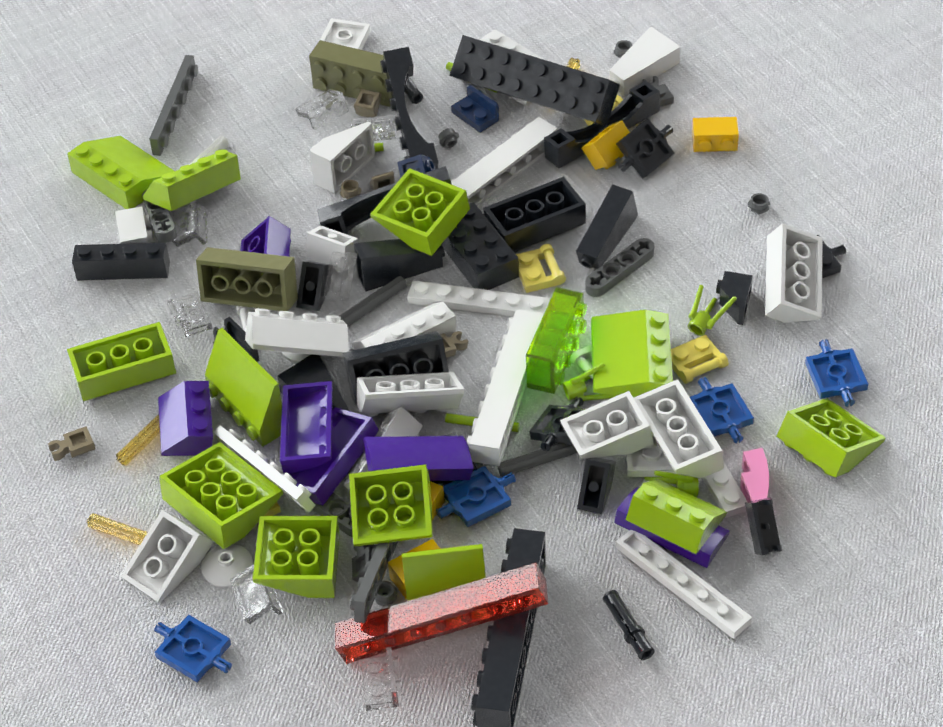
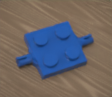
M825 339V342L821 340L819 346L822 352L818 355L807 356L805 360L819 398L841 396L846 407H849V405L853 406L855 400L851 393L868 390V382L853 348L833 350L828 339Z
M707 377L700 378L698 384L703 391L689 398L714 437L729 433L735 444L740 443L743 440V436L738 429L754 423V417L733 383L722 387H712Z
M483 466L472 472L470 480H455L444 485V497L449 504L436 509V513L440 519L455 513L468 528L511 506V498L504 491V487L515 483L516 478L512 472L497 478Z
M188 615L179 625L172 629L162 622H158V625L156 624L154 631L165 637L163 643L154 652L156 658L197 683L212 667H216L224 673H228V670H231L232 663L221 658L223 653L231 646L229 637L191 615Z

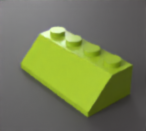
M225 149L217 150L213 155L199 158L197 162L181 166L179 170L172 173L163 174L161 178L152 182L143 198L170 211L180 208L241 180L238 155Z
M160 322L67 349L83 401L176 374L172 352Z

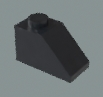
M302 261L296 308L320 311L330 289L333 265Z
M725 271L723 279H718L716 294H720L719 304L723 307L735 296L737 300L726 312L737 324L743 325L752 292L753 275Z
M597 457L586 459L577 509L603 514L612 487L616 461Z

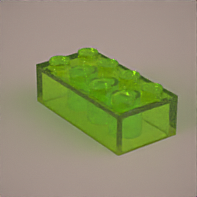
M555 288L526 353L527 388L555 394L558 385L562 386L565 378V369L570 368L572 363L570 358L573 350L577 351L580 342L579 336L585 333L587 320H584L587 304L584 303V293Z

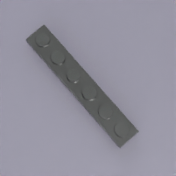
M185 55L149 140L153 155L161 156L164 147L168 146L169 136L174 131L175 121L179 119L181 107L186 103L187 93L192 89V81L194 77H197L198 65L195 64L194 55Z
M398 541L373 545L371 561L366 562L364 577H360L358 581L357 594H353L351 597L350 609L354 610V622H366L388 568V562L393 556Z

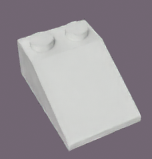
M366 122L328 136L312 147L309 153L315 185L335 194L341 188V184L344 181L350 180L375 157L372 123Z
M630 391L560 420L581 459L632 454L653 445L650 425Z
M162 510L121 574V577L160 603L201 563L214 541L176 516Z

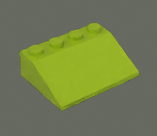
M121 135L85 141L67 153L73 174L125 209L135 208L144 201L143 192L149 188L154 180L161 178L163 174L174 172V170Z
M644 309L592 317V368L601 363L605 364L604 368L593 374V392L618 396L630 391L634 398L673 382L669 313Z
M220 328L217 332L205 372V379L209 381L210 397H215L223 411H228L238 426L242 425L246 429L251 440H256L264 447L281 436L282 401L279 383L223 328Z
M221 442L159 476L162 499L223 549L244 538L259 522V517L264 516L283 495L282 489Z

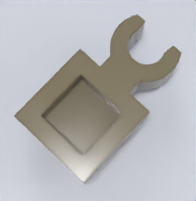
M461 331L454 332L451 337H447L445 333L440 334L443 338L446 358L456 355V350L462 351L467 349L469 341L467 339L460 341Z
M87 426L63 434L64 440L62 441L53 440L48 443L54 461L61 460L68 453L73 458L95 450V445Z

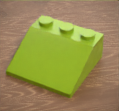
M409 168L372 211L370 216L413 249L432 256L467 214L470 206L466 190Z
M828 398L787 411L776 436L787 447L795 449L803 455L804 459L815 463L823 469L824 473L835 478L850 472L886 439L882 434Z
M426 465L349 474L354 547L433 537L431 486Z
M660 479L643 483L635 492L626 520L697 554L725 518L727 511Z
M260 516L253 583L306 598H335L340 539L338 517Z
M482 544L402 553L410 627H425L439 623L449 624L455 621L480 620L489 617Z

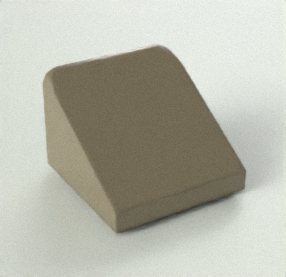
M361 89L354 104L356 114L376 119L382 96L381 93Z
M391 171L372 177L370 181L372 191L394 184V172Z

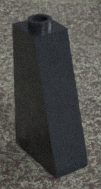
M612 184L576 250L578 261L586 268H600L636 220L638 212L633 191Z
M401 239L354 244L357 276L365 292L382 287L398 276L407 279L443 267L442 257H445V251L442 244L432 256L413 249Z
M311 354L277 376L282 394L284 385L332 381V410L337 407L349 411L320 355Z

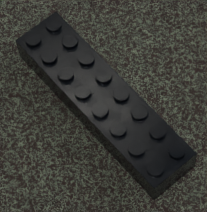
M462 35L449 75L461 81L603 126H607L620 84L612 80Z
M514 528L512 538H507L505 553L508 554L507 560H502L501 575L504 576L502 581H498L496 597H499L498 603H493L491 618L494 619V622L487 629L489 645L488 648L484 647L482 652L484 669L483 671L479 670L477 675L479 692L474 694L472 698L471 709L474 711L473 726L514 727L546 568V536L543 531Z

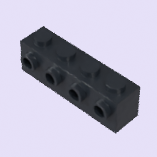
M166 242L75 245L72 264L77 281L168 278L170 259Z

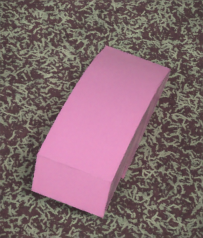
M763 448L744 451L742 459L744 473H741L740 490L747 502L768 498L769 470Z

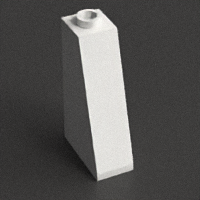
M650 27L609 70V80L620 84L618 93L624 97L629 94L631 88L642 83L643 79L649 82L653 80V76L658 77L680 63L681 47L653 27Z

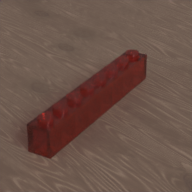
M533 563L373 611L368 614L365 623L354 622V618L335 623V649L344 662L348 664L547 605L546 578L538 564Z

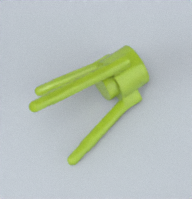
M699 285L692 310L688 315L691 319L687 326L688 329L696 335L703 336L707 329H712L715 322L737 300L735 296L711 319L709 313L714 307L717 298L714 297L705 311L699 310L697 312L704 288L703 285Z
M601 363L583 374L563 382L562 385L567 399L571 401L575 397H581L584 401L616 397L606 394H583L587 392L585 381L591 379L590 375L604 368L605 364Z
M658 470L654 471V474L661 477H644L646 481L660 479L668 484H676V488L698 497L699 481L697 477Z

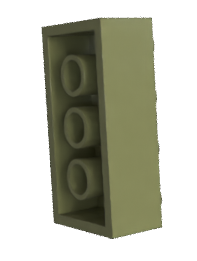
M319 40L309 55L314 89L357 99L361 89L381 93L380 105L390 107L389 99L392 98L391 92L386 91L385 79H387L386 73H382L380 67V60H383V55Z
M207 247L196 259L200 300L203 302L289 311L298 299L294 257Z

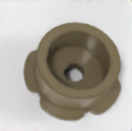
M346 180L341 184L340 195L343 198L349 199L360 195L362 192L358 182L355 180Z

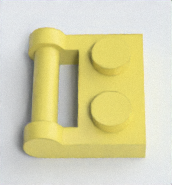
M544 244L539 249L516 254L519 260V277L526 293L558 286L566 281L564 272L559 269L555 260L551 244ZM539 260H546L552 275H545Z
M706 334L671 349L672 369L684 384L692 382L693 378L718 367L722 369L729 365L727 356L716 348Z

